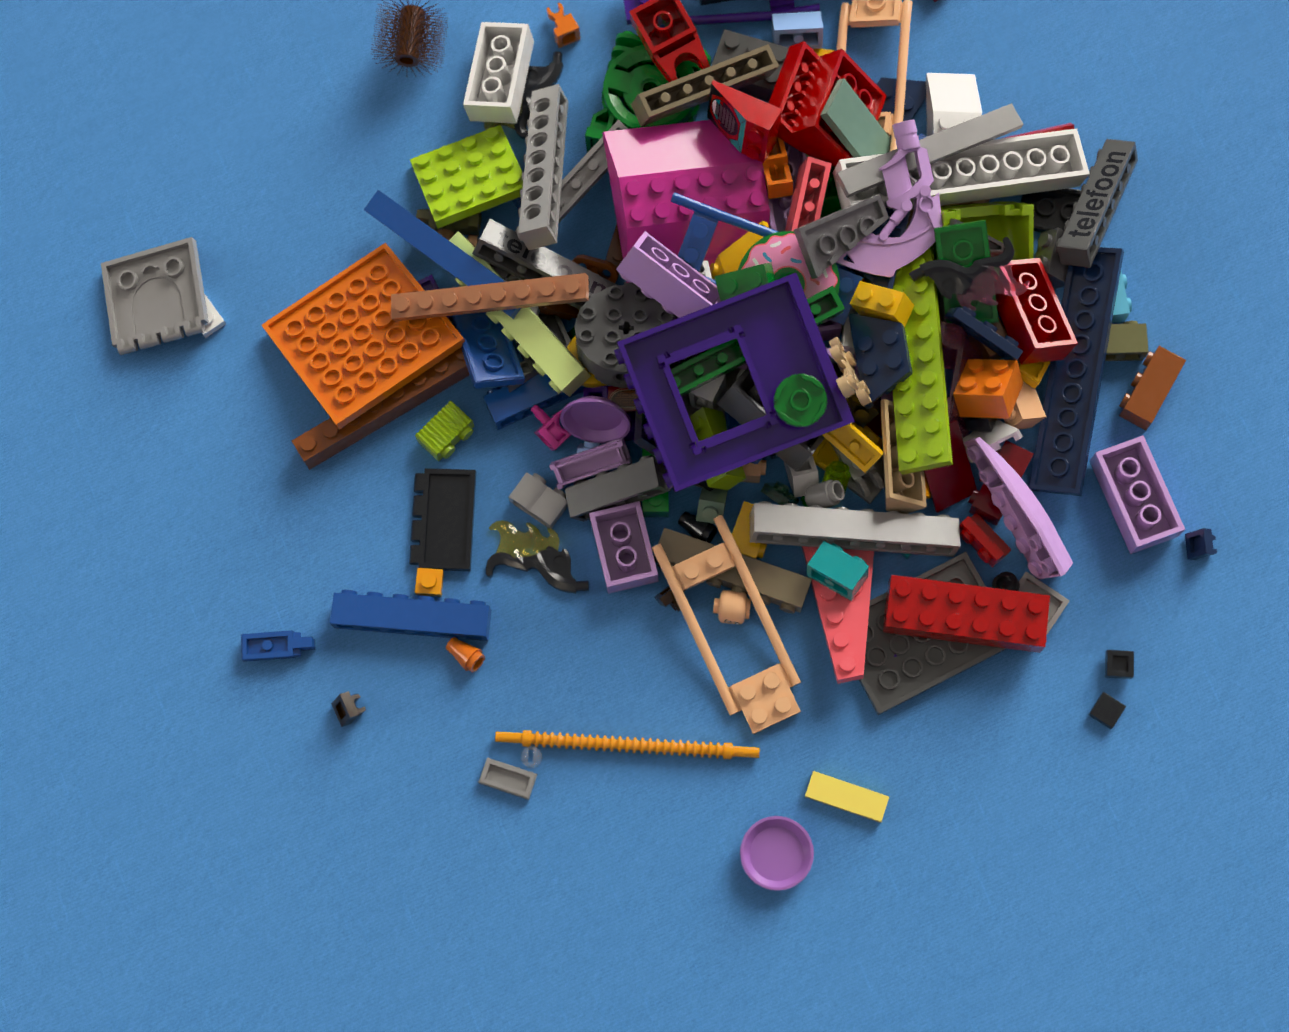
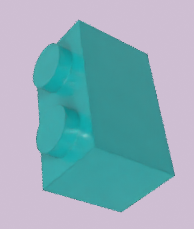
M826 541L822 542L807 564L808 577L850 601L853 600L868 578L869 566L863 559L858 556L852 557L845 553L837 544H829Z

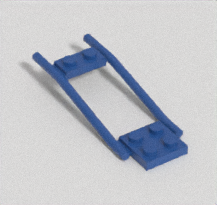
M675 192L671 198L672 203L694 211L678 257L698 272H700L718 221L763 237L779 232ZM836 263L840 279L838 296L845 310L842 314L830 320L844 325L851 309L850 301L863 276L842 269L840 264ZM706 277L708 280H710L712 283L716 285L715 279Z

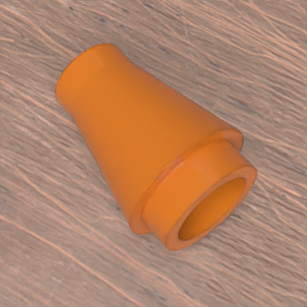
M456 637L451 638L446 645V650L453 655L465 671H477L485 660V655L482 654L481 649L465 643Z

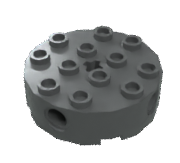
M628 284L608 287L592 295L589 301L579 310L575 323L578 360L601 383L623 389L628 388L624 379V375L627 374L624 364L619 365L614 350L618 349L617 342L675 320L676 315L667 313L662 308V304L654 298L646 297L638 286Z

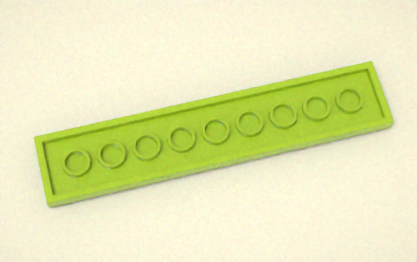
M933 245L918 258L897 269L893 290L904 292L915 305L905 326L913 374L903 382L898 383L893 390L899 472L902 475L953 465L937 286L929 276H924L913 282L909 275L910 272L919 268L920 264L935 260Z

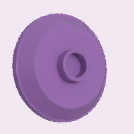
M586 396L568 403L562 409L560 416L561 424L567 432L581 440L593 443H608L623 438L629 433L631 426L628 414L617 403L598 396Z
M771 816L757 821L748 829L741 843L740 858L744 871L754 883L765 889L781 891L796 886L807 876L813 864L814 849L809 834L799 823L787 817Z

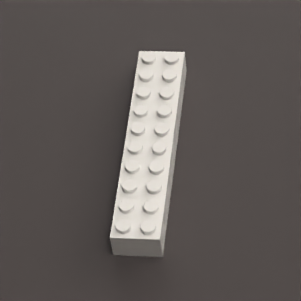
M1070 129L993 139L931 164L934 182L929 187L931 188V197L939 193L940 205L942 206L1080 187L1090 173L1078 130ZM883 154L840 159L833 171V177L841 209L878 194L881 195L885 208H888L886 202L888 201L885 183L847 198L835 177L837 172ZM918 170L909 173L912 186L919 179ZM911 198L910 201H911L912 204H913V207H912L911 210H913V209H914V199Z

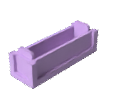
M623 437L553 461L549 467L551 470H554L559 490L566 484L616 468L622 464H631L632 459Z

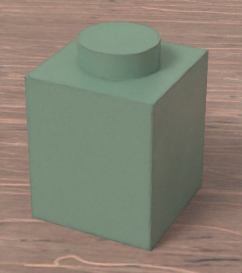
M702 487L696 521L715 524L713 519L724 515L728 490L715 488L712 491H708Z

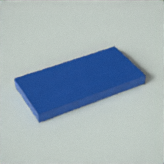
M486 312L451 316L454 327L465 339L461 349L474 389L524 384L525 377L513 341H510L501 330L504 327L500 322L495 324L486 315Z

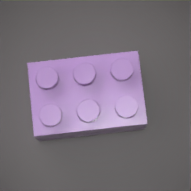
M640 501L589 513L608 594L658 582V572Z

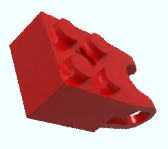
M649 0L629 11L630 21L653 63L668 83L678 79L676 67L681 62L692 61L700 69L710 67L697 29L680 0Z

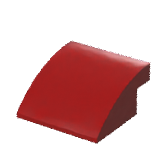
M805 41L789 47L769 104L782 109L778 131L779 138L799 151L813 158L832 163L831 165L836 167L840 159L853 158L820 116L837 81L845 78L877 121L879 120L887 95L842 48L819 57Z

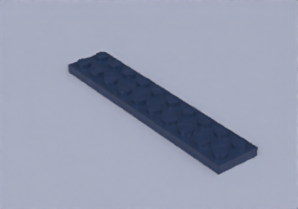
M1099 247L1090 268L1068 265L1061 306L1078 344L1063 360L1051 361L1043 405L1046 417L1040 422L1029 483L1031 491L1082 496L1124 255L1122 248Z

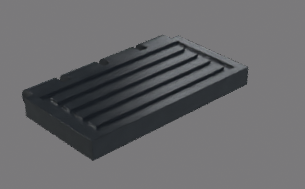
M425 468L424 473L415 474L414 492L423 493V495L413 496L412 517L422 518V520L412 521L411 542H418L420 545L410 546L409 564L419 565V568L443 569L444 571H471L476 470Z

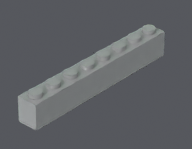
M762 501L754 503L750 512V542L820 547L822 542L826 541L829 544H837L842 549L954 557L960 548L959 518H953L945 514L926 516L923 513L900 514L898 511H888L885 513L875 512L872 509L858 511L849 510L846 507L830 509L820 505L803 507L794 503L776 505L771 502Z

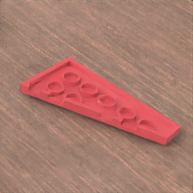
M802 546L806 565L819 547ZM843 549L845 553L852 557H860L869 566L868 578L852 601L814 579L811 580L837 684L863 679L874 551Z

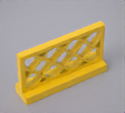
M853 422L822 434L864 473L883 455L881 450L882 439L868 426L862 428Z

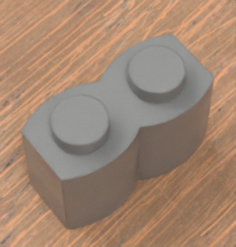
M526 472L509 495V501L547 528L552 529L568 507L566 494L556 487L553 490L545 485L546 480L536 473L530 475Z

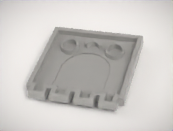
M193 237L101 263L112 346L118 349L120 355L138 351V344L140 349L160 345L161 338L164 343L184 338V331L186 336L205 332L204 324L209 323L197 243Z

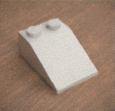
M926 74L927 137L982 115L975 75Z

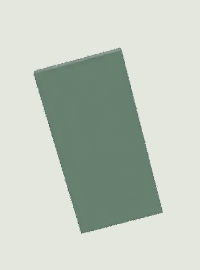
M845 78L838 80L820 116L853 158L888 153L890 151L891 138Z

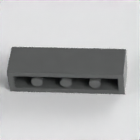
M653 455L644 456L637 463L619 465L615 471L597 473L593 479L575 481L573 486L565 488L570 518L584 522L590 520L589 513L637 501L641 502L671 491V488H667L662 475L667 473L663 463L658 464Z

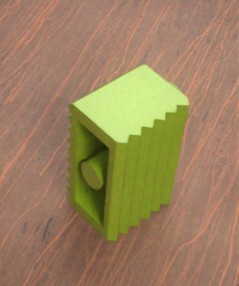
M449 401L444 408L416 433L415 437L417 442L437 461H440L442 458H449L456 449L454 446L460 440L466 441L472 435L474 423L457 405Z

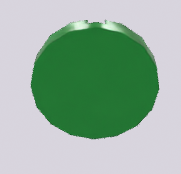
M795 374L785 378L776 388L773 397L774 409L778 417L786 424L794 427H807L817 422L824 414L827 406L826 392L822 383L815 377L807 374Z

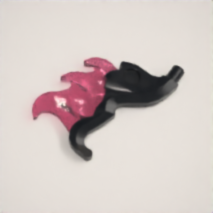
M1008 237L1003 238L1005 250L1002 254L975 260L970 267H963L951 261L939 259L920 264L919 268L909 273L913 282L924 276H929L944 297L950 300L952 294L955 293L959 304L962 307H968L972 311H976V308L970 305L972 300H979L987 305H998V302L992 300L995 294L1002 293L1009 296H1019L1027 291L1030 284L1029 280L1021 284L1013 277L1011 260L1014 256V248Z

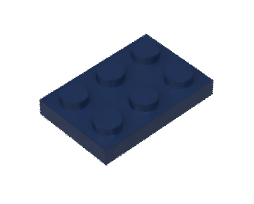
M963 306V308H949L944 318L1005 360H1018L1023 351L1018 348L1019 343L1007 335L1003 337L997 334L998 328L987 321L983 323L975 318L977 314L966 306Z

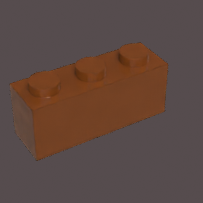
M1158 346L1154 353L1149 351L1142 365L1146 366L1143 373L1138 372L1131 383V386L1135 388L1131 395L1125 394L1119 405L1123 408L1119 416L1147 430L1168 395L1186 359L1161 346Z

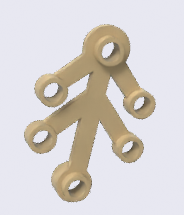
M838 337L833 338L829 341L831 346L829 351L844 374L836 379L840 391L845 398L856 393L862 406L872 402L869 396L871 393L864 380L859 382L853 366L857 365L853 355L850 351L845 353Z

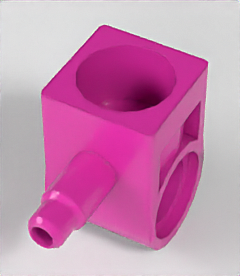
M537 405L531 408L535 417L543 424L535 434L551 451L556 450L571 436L559 424L562 410L549 417Z

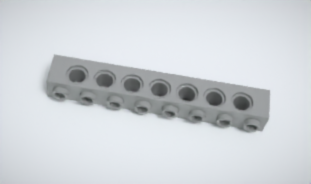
M559 84L532 91L531 102L529 103L530 117L527 120L528 136L525 138L527 146L526 154H524L525 168L524 172H522L523 189L520 190L521 207L518 209L520 220L519 226H517L518 238L525 243L528 250L557 243L568 100Z

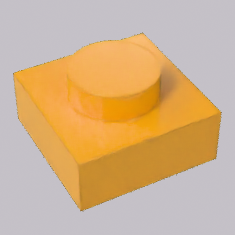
M417 568L415 594L442 597L444 570Z

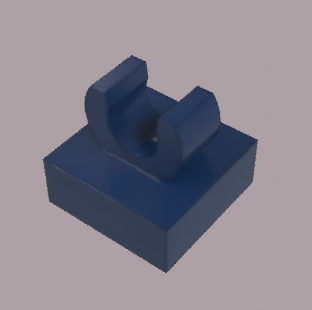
M1202 528L1185 534L1187 559L1197 560L1217 553V549H1213V540H1216V537L1212 535L1211 529Z

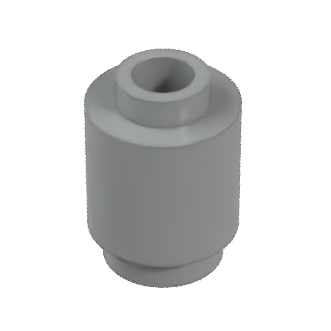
M837 480L821 482L806 489L805 502L808 507L820 505L828 508L837 505L844 499V488Z

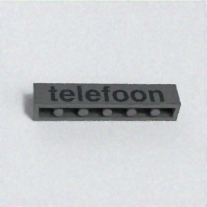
M1106 139L1103 148L1098 150L1097 161L1090 168L1088 181L1082 185L1081 196L1078 202H1075L1073 205V214L1070 220H1067L1065 223L1062 238H1059L1056 243V252L1059 253L1061 264L1091 267L1138 161L1135 142Z
M489 219L472 253L521 280L586 273L589 283V298L608 287L617 285L546 247L528 250L525 243L519 240L517 232L492 219ZM587 301L568 304L580 310Z

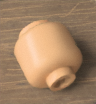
M723 590L720 593V598H714L713 613L718 614V620L721 623L741 625L745 619H749L751 599L747 598L745 592Z

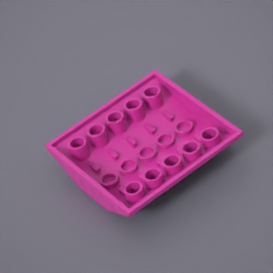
M711 120L606 131L602 133L623 259L645 231L678 256L694 211L672 203L671 198L674 192L757 224L765 221L770 228V208L762 162L741 154ZM718 221L704 261L708 260L709 266L711 263H715L721 252L748 231Z

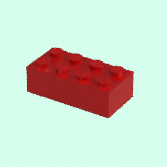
M1041 259L1011 260L1005 266L993 267L992 273L997 310L1008 336L1019 343L1018 348L1023 351L1018 358L1020 364L1063 360L1078 342Z

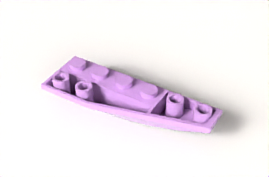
M980 437L964 442L969 458L975 462L980 471V479L988 486L992 494L991 499L993 503L1000 509L1004 517L1005 526L1014 535L1018 550L1024 554L1031 574L1037 579L1060 577L1066 574L1073 561L1049 516L1033 492L1016 471Z

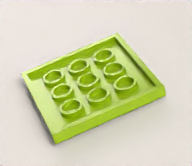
M501 125L410 159L437 228L521 197L520 190L523 189L522 170Z

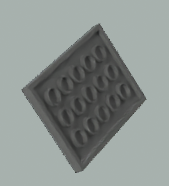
M966 552L915 577L986 587ZM886 592L870 600L864 677L859 679L875 711L880 715L1006 650V648L883 632Z

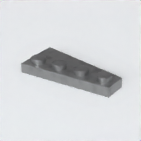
M880 194L794 229L812 279L819 277L826 268L837 262L844 253L855 247L862 238L868 236L889 218Z

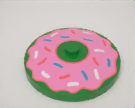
M794 231L775 232L761 238L748 249L738 270L760 264L772 263L775 280L797 273L806 299L831 286L839 294L840 279L836 263L826 268L819 277L812 279Z

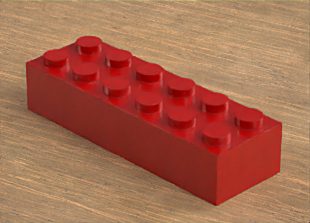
M891 575L887 588L883 632L1040 653L1046 647L1050 595Z

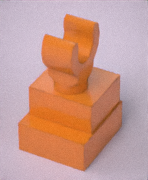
M558 3L559 12L553 13L548 7L547 14L548 18L555 22L556 28L553 29L555 42L558 48L580 40L581 37L579 26L572 14L564 16L563 5Z

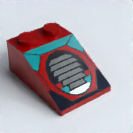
M713 80L710 89L707 118L713 122L741 154L764 163L777 142L782 109Z

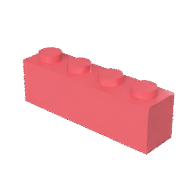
M808 156L799 166L785 231H794V229L820 219L832 163Z

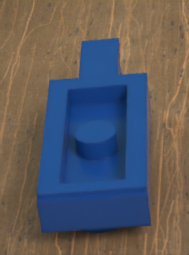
M293 630L241 634L242 661L244 662L295 658L302 656L301 651L316 650L313 637H301L300 632H294Z

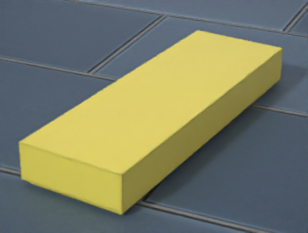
M816 771L812 772L805 794L806 798L879 823L882 822L889 796Z

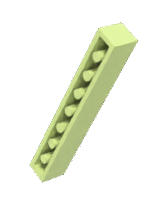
M457 232L449 240L503 279L488 262L472 254L475 247L460 232ZM455 279L461 287L467 286L459 279ZM530 307L521 308L514 319L501 310L486 312V315L495 324L500 322L504 328L501 331L510 341L515 339L520 344L517 349L525 358L528 359L531 356L535 361L533 367L542 376L545 374L551 379L549 385L558 394L564 392L570 397L592 376Z

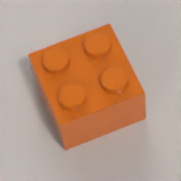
M968 359L953 393L959 416L1009 419L1023 386L1018 361Z

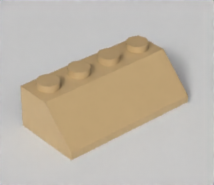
M882 399L881 430L886 510L898 511L900 514H909L927 507L924 471L902 475L899 472L894 402Z

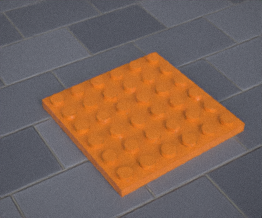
M386 242L262 324L265 332L339 430L461 348L465 342L463 336L446 316L396 322L391 319V294L425 290Z

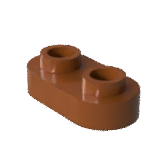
M578 255L572 260L578 265L580 263L585 264L588 270L613 283H616L619 278V272L616 270L617 266L612 262L587 255ZM603 270H608L611 276L604 275Z

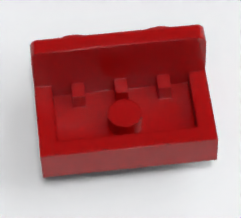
M977 513L972 517L968 516L960 523V537L967 544H971L977 551L978 556L992 568L1010 553L1011 548Z

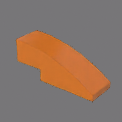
M777 137L775 146L765 162L762 163L768 199L793 195V180L788 165L785 144L781 138Z

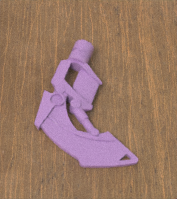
M907 120L892 125L898 151L885 165L879 168V171L882 170L888 195L887 206L894 209V213L878 235L870 233L862 238L855 247L844 253L836 263L860 272L892 277L897 269L918 258L935 242L934 228L943 226L939 193L933 197L930 194L931 188L929 186L934 182L927 149L920 146L915 120ZM909 153H914L919 173V179L913 186L911 185L905 155ZM913 198L914 212L908 228L900 237H888L912 209L913 204L910 199ZM848 255L852 262L845 261L843 258Z

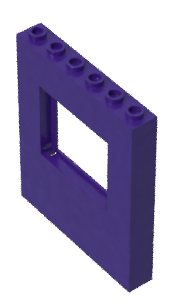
M797 273L618 341V349L614 350L619 365L624 364L627 374L624 375V379L628 389L634 388L637 399L633 401L639 415L644 413L647 421L646 424H643L648 439L653 438L657 448L653 449V453L657 463H663L667 472L662 474L668 489L673 488L674 492L855 422L846 398L837 385V375ZM737 338L766 415L698 441L669 364ZM795 374H807L815 377L822 383L826 392L827 406L824 414L817 422L807 427H794L786 424L778 417L774 409L773 397L776 388L785 378Z

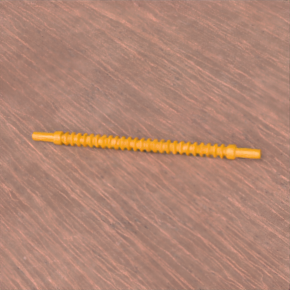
M523 730L522 733L496 731L495 742L522 743L523 747H531V744H535V747H538L541 744L543 748L546 745H550V748L556 745L558 749L561 746H565V749L572 746L573 750L576 747H580V750L587 747L588 751L591 748H595V751L602 748L604 752L606 749H610L611 752L614 749H617L618 752L625 750L626 753L629 750H633V753L639 750L641 754L644 751H648V754L654 751L656 755L659 752H663V755L669 752L671 756L674 753H678V756L685 753L686 757L689 754H693V757L700 754L702 758L704 755H708L709 758L715 755L717 759L719 756H723V759H732V757L759 758L760 752L758 747L733 746L732 743L720 745L719 742L716 745H713L712 742L706 745L704 741L701 744H697V741L691 744L689 740L686 743H682V740L675 743L674 739L671 742H667V739L660 742L659 738L656 741H652V738L645 741L643 737L641 740H637L636 737L633 740H630L629 737L622 739L621 736L618 739H615L614 736L608 739L606 735L603 738H599V735L593 738L591 734L588 737H584V734L578 737L576 733L573 736H569V733L562 736L561 732L558 735H554V732L547 735L546 731L543 734H539V731L532 734L531 730Z

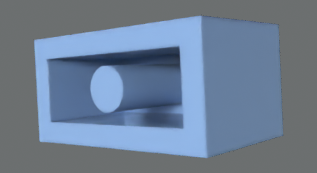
M821 11L772 14L773 43L789 48L794 44L805 41L812 49L823 48Z

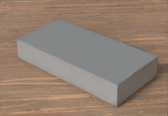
M487 758L478 783L529 800L538 775Z

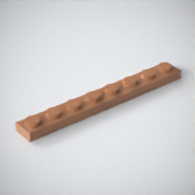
M581 273L391 294V319L396 322L589 301L588 275Z

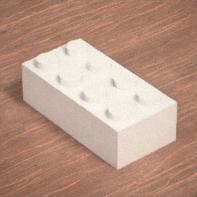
M481 22L463 103L470 121L517 124L534 45V39L528 24Z

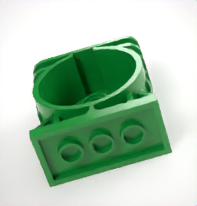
M623 31L616 36L615 47L612 49L611 60L608 63V70L604 78L601 96L603 110L593 114L590 127H587L585 134L587 153L603 137L602 133L608 131L618 120L628 129L642 128L631 103L638 94L668 83L653 63L639 36L633 32ZM704 49L709 66H711V57ZM684 61L676 67V76L679 79L702 69L692 61ZM619 97H623L624 103L628 110L623 106ZM700 104L643 127L694 122Z

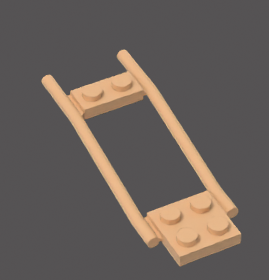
M852 0V5L849 3L841 4L836 50L842 48L846 52L847 31L850 25L851 28L899 26V23H901L894 114H891V112H881L878 123L888 136H891L890 151L897 149L892 125L903 122L913 2L911 0H904L903 2L902 0Z
M720 515L713 520L724 543L688 558L673 567L661 544L653 546L652 550L729 715L731 716L742 711L752 733L755 734L801 712L790 690L791 687L800 684L801 681L723 515ZM736 566L780 663L728 687L684 594V590Z

